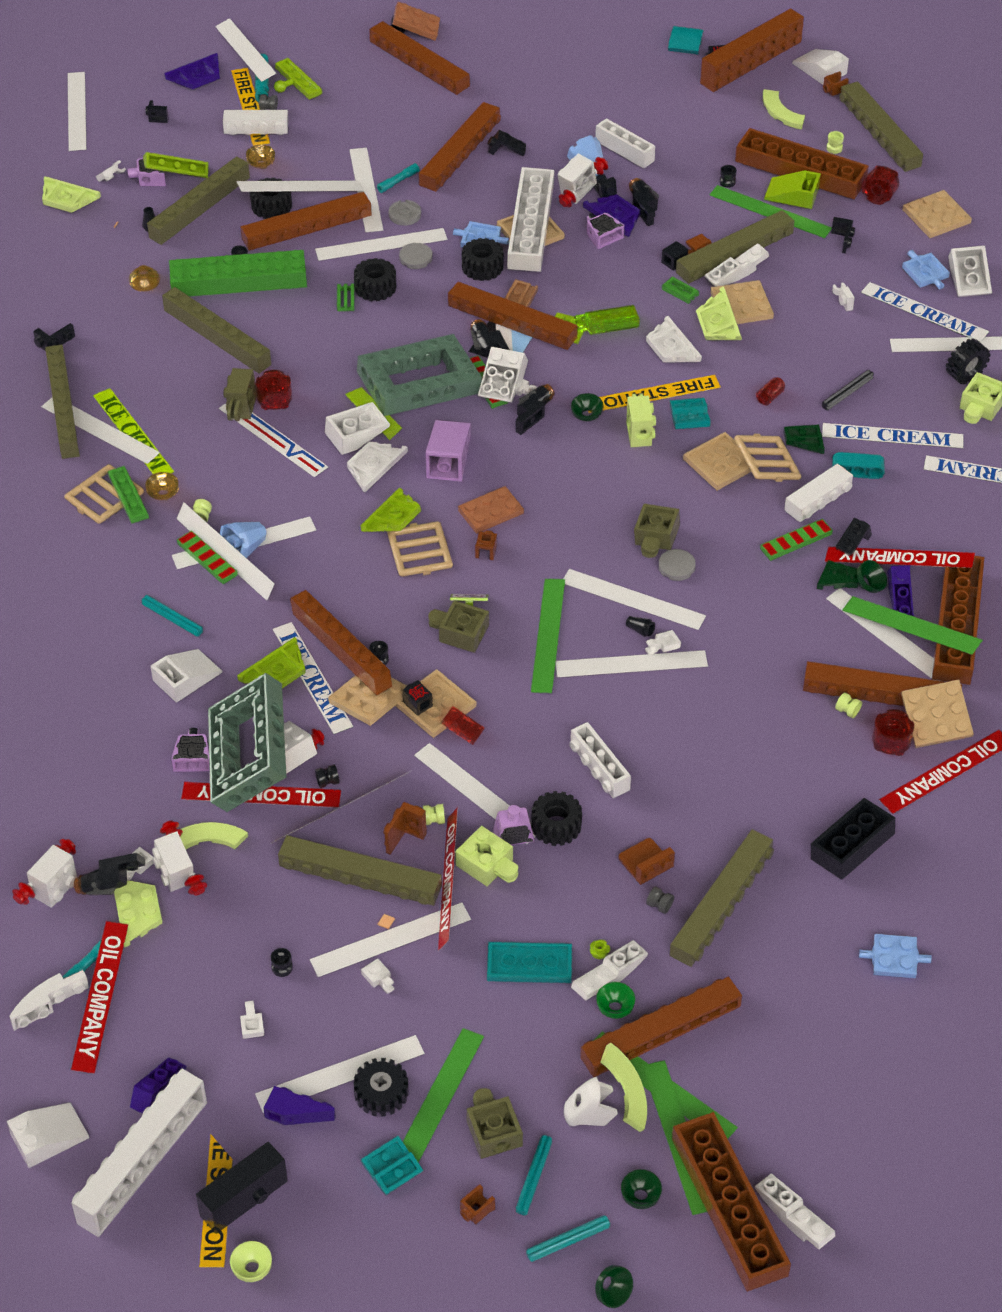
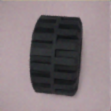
M272 177L258 181H282V179ZM291 191L250 192L251 209L254 214H257L258 217H263V219L289 213L292 208Z
M478 238L477 240L473 239L471 242H467L463 246L462 270L467 277L473 278V280L488 281L501 274L504 266V251L498 242H495L493 239L489 240V238Z
M374 258L367 259V261L363 260L361 264L356 265L354 269V288L359 297H363L364 300L368 299L369 301L377 302L386 300L387 297H391L395 293L397 287L396 269L389 261Z
M553 791L551 794L547 792L545 796H539L538 801L535 800L531 811V827L533 834L537 835L538 840H543L545 844L552 843V846H556V844L562 846L565 845V842L571 843L572 838L576 839L582 826V807L577 799H573V795H566V792L563 791L561 793ZM553 816L563 817L564 819L556 821L551 820L549 818Z

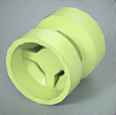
M832 131L828 134V152L833 154L842 152L843 133Z
M197 499L194 502L193 511L207 522L212 505L205 499Z
M844 692L838 699L835 709L840 712H846L847 716L855 718L862 707V701L852 699L849 694Z
M437 804L434 807L423 805V810L426 811V825L436 822L438 824H445L443 804Z

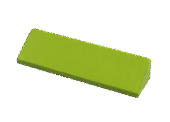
M149 152L143 155L146 169L208 178L209 162Z
M362 387L345 394L356 407L373 402L379 409L374 399ZM390 415L384 417L390 423V427L382 433L388 440H391L402 427Z

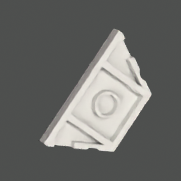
M666 316L664 322L661 325L658 324L655 330L646 336V342L663 362H700L702 359L700 353L669 316Z
M368 442L347 462V468L361 489L366 492L408 452V447L392 448L391 444Z

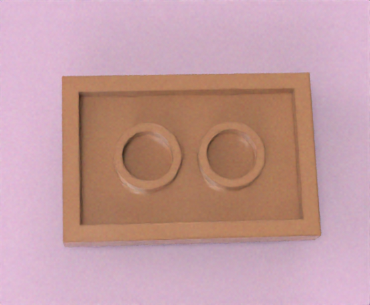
M397 2L393 25L434 41L436 40L440 17L405 3Z
M506 486L458 506V511L476 534L479 531L482 532L524 514V508Z

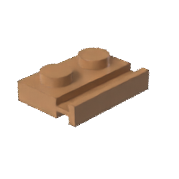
M515 279L505 299L529 307L538 291V286L534 287L530 283Z

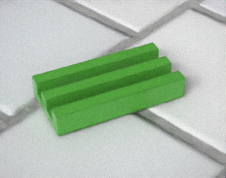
M673 276L662 285V290L687 304L694 300L695 296H699L697 289Z
M354 283L351 286L337 284V311H354ZM341 291H344V307H341ZM348 291H351V307H347Z

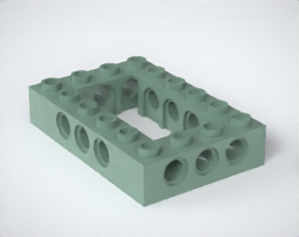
M454 334L359 355L357 360V373L383 416L478 394L482 382L481 375ZM441 359L445 363L447 371H450L449 373L394 385L389 375L403 374L414 369L420 370L427 366H437L441 363Z
M265 673L208 708L210 802L226 812L286 778L282 683ZM254 717V755L259 759L251 764H246L241 769L239 725Z

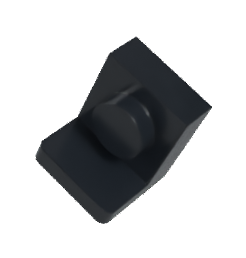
M150 100L149 105L145 109L149 122L168 123L167 106H154L153 100Z

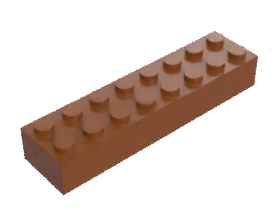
M790 8L703 57L700 84L715 92L799 44L802 40L804 16Z
M752 128L748 129L736 146V162L779 176L804 170L821 173L819 189L854 200L867 181L869 165Z
M975 556L972 568L944 567L938 625L977 638L985 557ZM936 643L932 679L946 682L959 680L960 684L970 685L974 670L975 652L971 655Z
M712 1112L673 1126L672 1141L746 1291L748 1292L788 1277L791 1263L715 1113Z

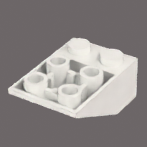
M491 347L478 396L512 403L528 363L525 353Z
M199 649L167 655L151 665L153 681L176 703L222 673V670Z

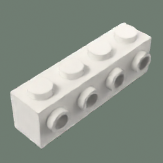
M224 110V134H288V110Z
M607 118L596 125V137L601 145L642 168H646L654 162L655 145Z
M837 463L786 497L785 511L799 522L811 517L813 513L823 509L831 501H835L838 496L848 492L852 487L853 475Z
M587 722L572 729L571 749L578 753L582 763L591 770L593 777L601 782L604 791L609 793L612 798L629 791L631 775L591 725Z

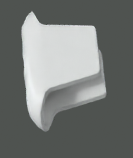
M597 1077L591 1078L578 1087L564 1105V1117L568 1125L605 1126L618 1114L617 1109L600 1103L613 1092V1087L599 1082Z

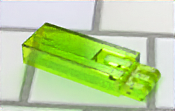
M634 305L590 311L574 316L578 331H589L590 335L638 328L640 324V318Z

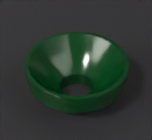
M584 393L572 400L571 410L577 419L592 421L602 414L603 402L597 395ZM584 411L592 412L589 416H585L582 413Z
M866 560L858 566L857 579L862 589L871 593H878L886 588L887 576L884 569L878 563ZM863 577L867 578L869 585L865 582Z
M645 1169L633 1170L622 1180V1197L633 1208L648 1209L654 1206L661 1197V1181L651 1171ZM638 1190H643L648 1196L644 1200H639L635 1197L634 1193Z
M619 1265L606 1267L596 1281L595 1292L597 1299L609 1308L622 1306L632 1293L633 1278L630 1271L625 1267ZM607 1277H610V1286L604 1289L603 1282Z

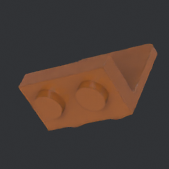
M403 802L401 807L395 810L392 821L385 825L383 834H385L384 846H386V853L391 855L405 833L422 840L427 834L426 811L421 807Z
M647 838L621 852L618 859L636 881L642 885L674 867L675 852L671 847L662 851L653 839Z

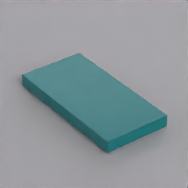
M488 942L487 981L571 983L572 944Z

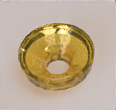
M254 145L246 151V159L251 166L265 169L274 162L275 151L268 145Z
M141 265L131 272L129 283L137 291H150L159 285L160 277L155 269Z
M168 472L155 473L145 483L147 494L156 500H168L177 493L179 487L176 476ZM161 490L168 491L165 495L158 494Z

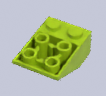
M804 170L772 177L764 200L812 209L819 190L821 173Z

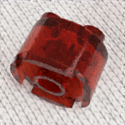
M875 166L862 183L863 194L865 193L867 199L874 204L881 205L889 201L899 188L898 172L885 166Z
M268 370L263 372L260 378L259 376L257 377V400L262 409H286L289 407V403L292 400L291 379L288 375H284L283 371Z
M889 709L886 713L877 715L872 735L874 748L877 751L902 756L909 749L914 732V722L908 718L909 715L897 709Z

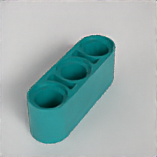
M838 452L832 457V467L838 463L856 478L879 479L885 474V459L881 455Z

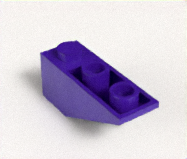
M910 565L891 566L887 571L892 609L914 617Z
M168 1057L134 1085L130 1108L143 1114L144 1110L154 1103L157 1094L161 1090L164 1091L168 1086L171 1077L174 1074H178L181 1069L186 1070L187 1066Z
M274 1086L263 1107L266 1119L283 1125L335 1121L336 1118L335 1108L327 1102L320 1103L305 1094L298 1095L286 1087L279 1088Z

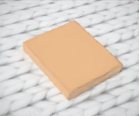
M384 914L378 925L389 929L395 918Z

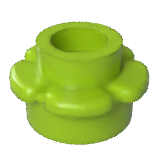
M600 939L590 944V953L596 959H604L610 952V946L607 945L605 940Z

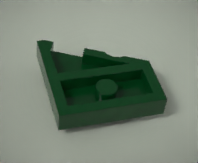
M819 424L784 427L783 433L787 445L824 454L825 447Z
M828 560L817 583V589L821 590L823 586H834V589H842L844 587L858 588L857 568Z

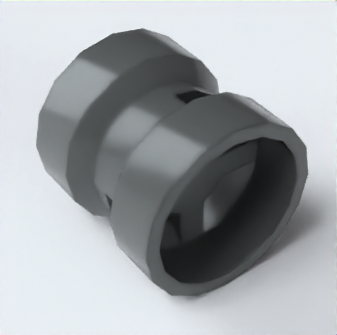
M265 94L260 95V110H277V95L269 97Z
M655 886L649 893L646 904L650 907H657L660 912L666 914L674 902V895L664 893L662 889Z

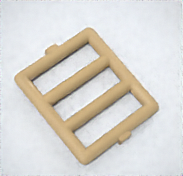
M760 434L736 435L734 437L755 479H771L776 482L801 479V474L781 437L761 436ZM744 442L776 443L778 448L746 447ZM751 455H782L784 460H753ZM757 467H786L792 473L760 472Z
M110 464L100 469L64 496L68 502L77 508L80 514H86L98 524L103 523L124 508L121 501L113 506L88 488L96 482L119 499L114 487L102 478L108 473L107 471L116 469ZM132 481L139 496L142 495L144 489ZM83 492L107 511L99 516L75 498V496Z
M436 521L419 525L412 523L402 531L387 532L399 576L404 577L421 573L429 575L432 571L453 567L440 522ZM433 529L436 531L435 536L401 542L396 540V536ZM438 542L441 548L401 555L399 550ZM443 556L445 561L407 569L404 568L403 562Z

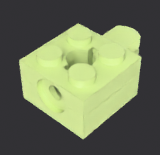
M978 372L963 391L960 402V409L965 410L964 420L971 424H976L981 417L992 421L1002 407V382Z
M640 393L639 396L632 394V397H627L626 424L630 447L652 446V439L655 438V428L653 426H656V416L652 415L654 413L653 402L650 403L649 395L643 396V393Z
M483 826L478 828L455 851L456 866L485 886H488L497 876L508 883L515 881L518 877V865L513 862V846Z

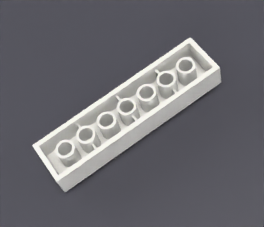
M526 167L521 169L508 249L507 269L541 272L554 187V170Z
M181 1069L178 1074H174L171 1077L164 1091L161 1090L157 1094L154 1103L144 1110L140 1120L134 1123L126 1137L116 1144L113 1153L102 1161L99 1170L88 1178L85 1187L74 1195L71 1203L76 1222L79 1226L97 1237L103 1233L207 1104L203 1080L184 1069Z

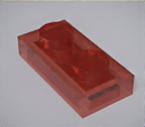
M452 706L441 724L472 745H474L485 729L454 706Z

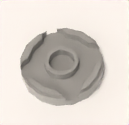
M400 200L389 207V218L398 225H412L421 218V208L414 201L405 200V202H401Z
M422 243L407 244L402 247L399 254L401 264L407 265L410 269L425 268L429 262H432L433 257L431 248Z
M672 549L661 555L659 571L664 577L665 575L669 577L670 580H685L691 577V574L695 571V559L687 551Z

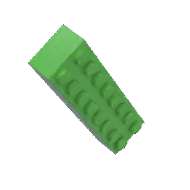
M304 250L169 260L171 289L176 287L188 296L307 287Z

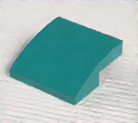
M673 26L668 51L699 54L704 30Z
M705 398L670 400L675 429L710 427L711 420L707 412Z
M396 1136L361 1159V1163L385 1195H388L423 1172L422 1167L412 1152L409 1153L399 1136Z

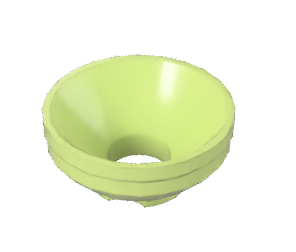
M247 1241L238 1245L230 1257V1266L234 1275L245 1282H256L263 1279L269 1273L272 1265L270 1250L264 1244L257 1241ZM250 1262H255L259 1267L255 1272H248L245 1269L246 1265Z

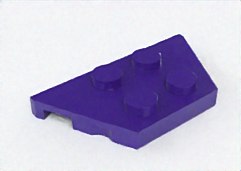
M212 54L164 73L165 79L190 89L199 88L220 79L218 54Z
M617 194L597 198V202L589 203L588 200L583 202V208L594 213L596 216L608 213L624 224V235L627 237L630 236L640 216V209Z

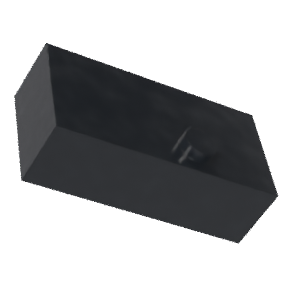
M863 798L811 843V860L843 880L895 834L896 817Z
M269 1141L196 1193L200 1217L217 1234L256 1204L263 1203L271 1193L288 1182L285 1159Z

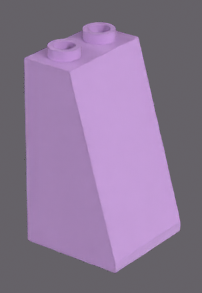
M435 420L426 449V478L462 482L471 437V423Z

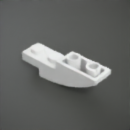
M757 243L736 259L730 257L705 274V278L715 287L731 284L756 271V265L768 258L769 253Z
M633 940L606 956L603 964L573 981L571 988L586 1001L597 995L599 989L605 984L622 981L647 957L648 952Z
M82 970L65 979L59 973L29 992L10 1014L13 1029L24 1028L29 1023L47 1017L53 1013V1004L60 1003L66 998L80 994L85 989H88L89 985L84 971Z
M772 1173L755 1186L756 1191L770 1209L803 1242L808 1240L816 1248L820 1249L835 1237V1230L804 1206L803 1199Z

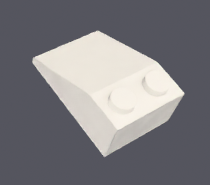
M814 49L794 60L792 64L823 85L824 77L839 71L842 73L841 77L847 74L849 58L839 51Z
M985 246L951 249L948 258L957 296L967 297L992 294Z
M371 402L327 416L325 434L343 455L361 448L390 427V423L375 404Z
M71 1103L27 1111L7 1121L10 1135L28 1168L89 1138Z

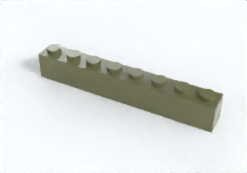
M858 81L841 86V102L848 107L849 111L856 116L857 120L864 125L865 129L872 134L873 138L880 143L881 147L887 151L904 172L921 167L923 153Z
M237 156L149 221L147 223L149 238L160 245L165 243L239 187L236 181L248 180L250 178L249 163Z
M781 210L678 259L676 273L688 284L698 280L730 257L736 259L757 243L764 248L793 234L795 220Z
M176 287L162 295L164 311L258 374L271 366V356L268 348Z
M63 345L45 347L62 459L79 457Z
M753 829L749 832L671 943V957L690 967L693 966L695 961H700L704 948L711 945L716 931H721L725 918L732 915L736 902L740 903L743 899L745 889L752 886L755 875L761 873L766 859L770 860L774 853L772 848L773 839Z
M286 835L278 853L279 866L285 869H293L307 875L320 876L327 880L332 879L346 885L359 886L362 889L378 891L385 895L398 896L401 899L417 901L424 905L434 906L442 888L441 874Z

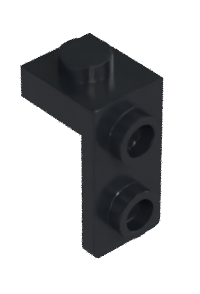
M500 129L494 136L489 138L487 143L489 145L488 152L492 155L495 154L501 145L524 156L526 151V144L523 141L512 137Z
M605 174L596 176L597 184L594 185V189L600 198L617 194L614 177L607 179Z
M834 217L831 234L845 236L842 253H846L847 248L851 247L852 238L850 237H854L855 234L854 220Z
M71 323L50 336L40 328L33 331L34 343L45 351V347L63 345L75 337L74 326Z
M853 518L837 543L836 549L852 556L862 539L869 540L871 537L870 525L865 521Z

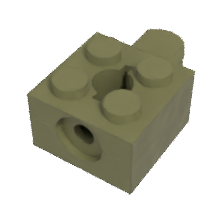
M232 368L231 375L227 377V387L224 388L223 395L227 400L226 410L229 421H233V419L235 421L251 419L258 395L253 369Z
M643 504L634 528L635 545H641V552L644 557H656L659 549H672L680 527L679 509Z
M455 600L448 612L434 609L428 615L429 626L439 630V642L474 653L489 627V611Z
M481 1088L477 1090L473 1096L474 1106L467 1108L466 1112L467 1124L480 1159L522 1147L523 1132L509 1096L495 1100L490 1089Z

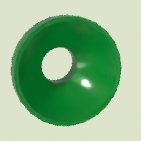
M620 982L605 984L597 993L596 1002L598 1009L607 1017L623 1018L632 1012L635 1005V994L626 984ZM617 1002L622 1007L619 1010H612L609 1005Z

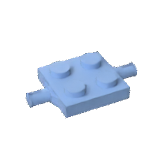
M469 221L468 226L464 230L456 228L453 230V235L462 236V248L467 242H471L473 239L477 240L478 238H489V240L493 239L495 242L507 245L509 243V238L500 237L501 227Z
M914 250L908 251L907 255L910 256L911 260L903 262L902 265L906 273L920 288L929 284H935L938 289H942L945 285L941 280L949 278L950 272L932 253L917 255Z
M875 934L872 950L859 949V958L871 959L873 975L916 978L918 963L931 964L932 959L931 955L919 954L917 937Z

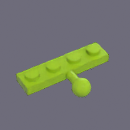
M289 58L275 63V68L287 79L286 81L278 80L275 82L274 89L276 92L282 93L286 90V87L294 85L309 100L322 94V89Z

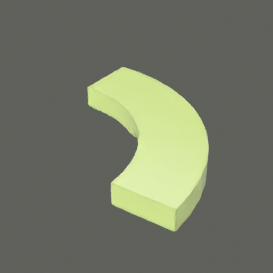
M764 89L763 105L767 108L768 113L774 119L782 121L784 125L802 129L805 115L797 114L787 109L779 99V91Z
M208 822L184 827L181 829L183 834L180 836L185 849L204 841H212V843L223 844L236 849L248 837V832L233 825Z
M609 1043L606 1045L601 1063L611 1071L618 1082H621L624 1089L625 1112L623 1121L641 1132L645 1129L647 1120V1100L643 1084L629 1059L615 1045Z

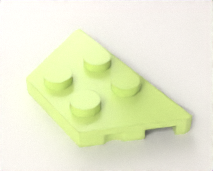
M44 177L43 205L72 213L101 197L99 191Z
M723 286L714 298L711 296L704 305H701L696 310L706 340H742L726 290Z
M127 880V885L115 889L114 895L119 922L129 924L124 947H128L131 945L130 941L138 936L143 937L149 930L162 924L155 885Z

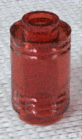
M779 377L772 378L756 392L758 402L763 405H769L785 390V382Z

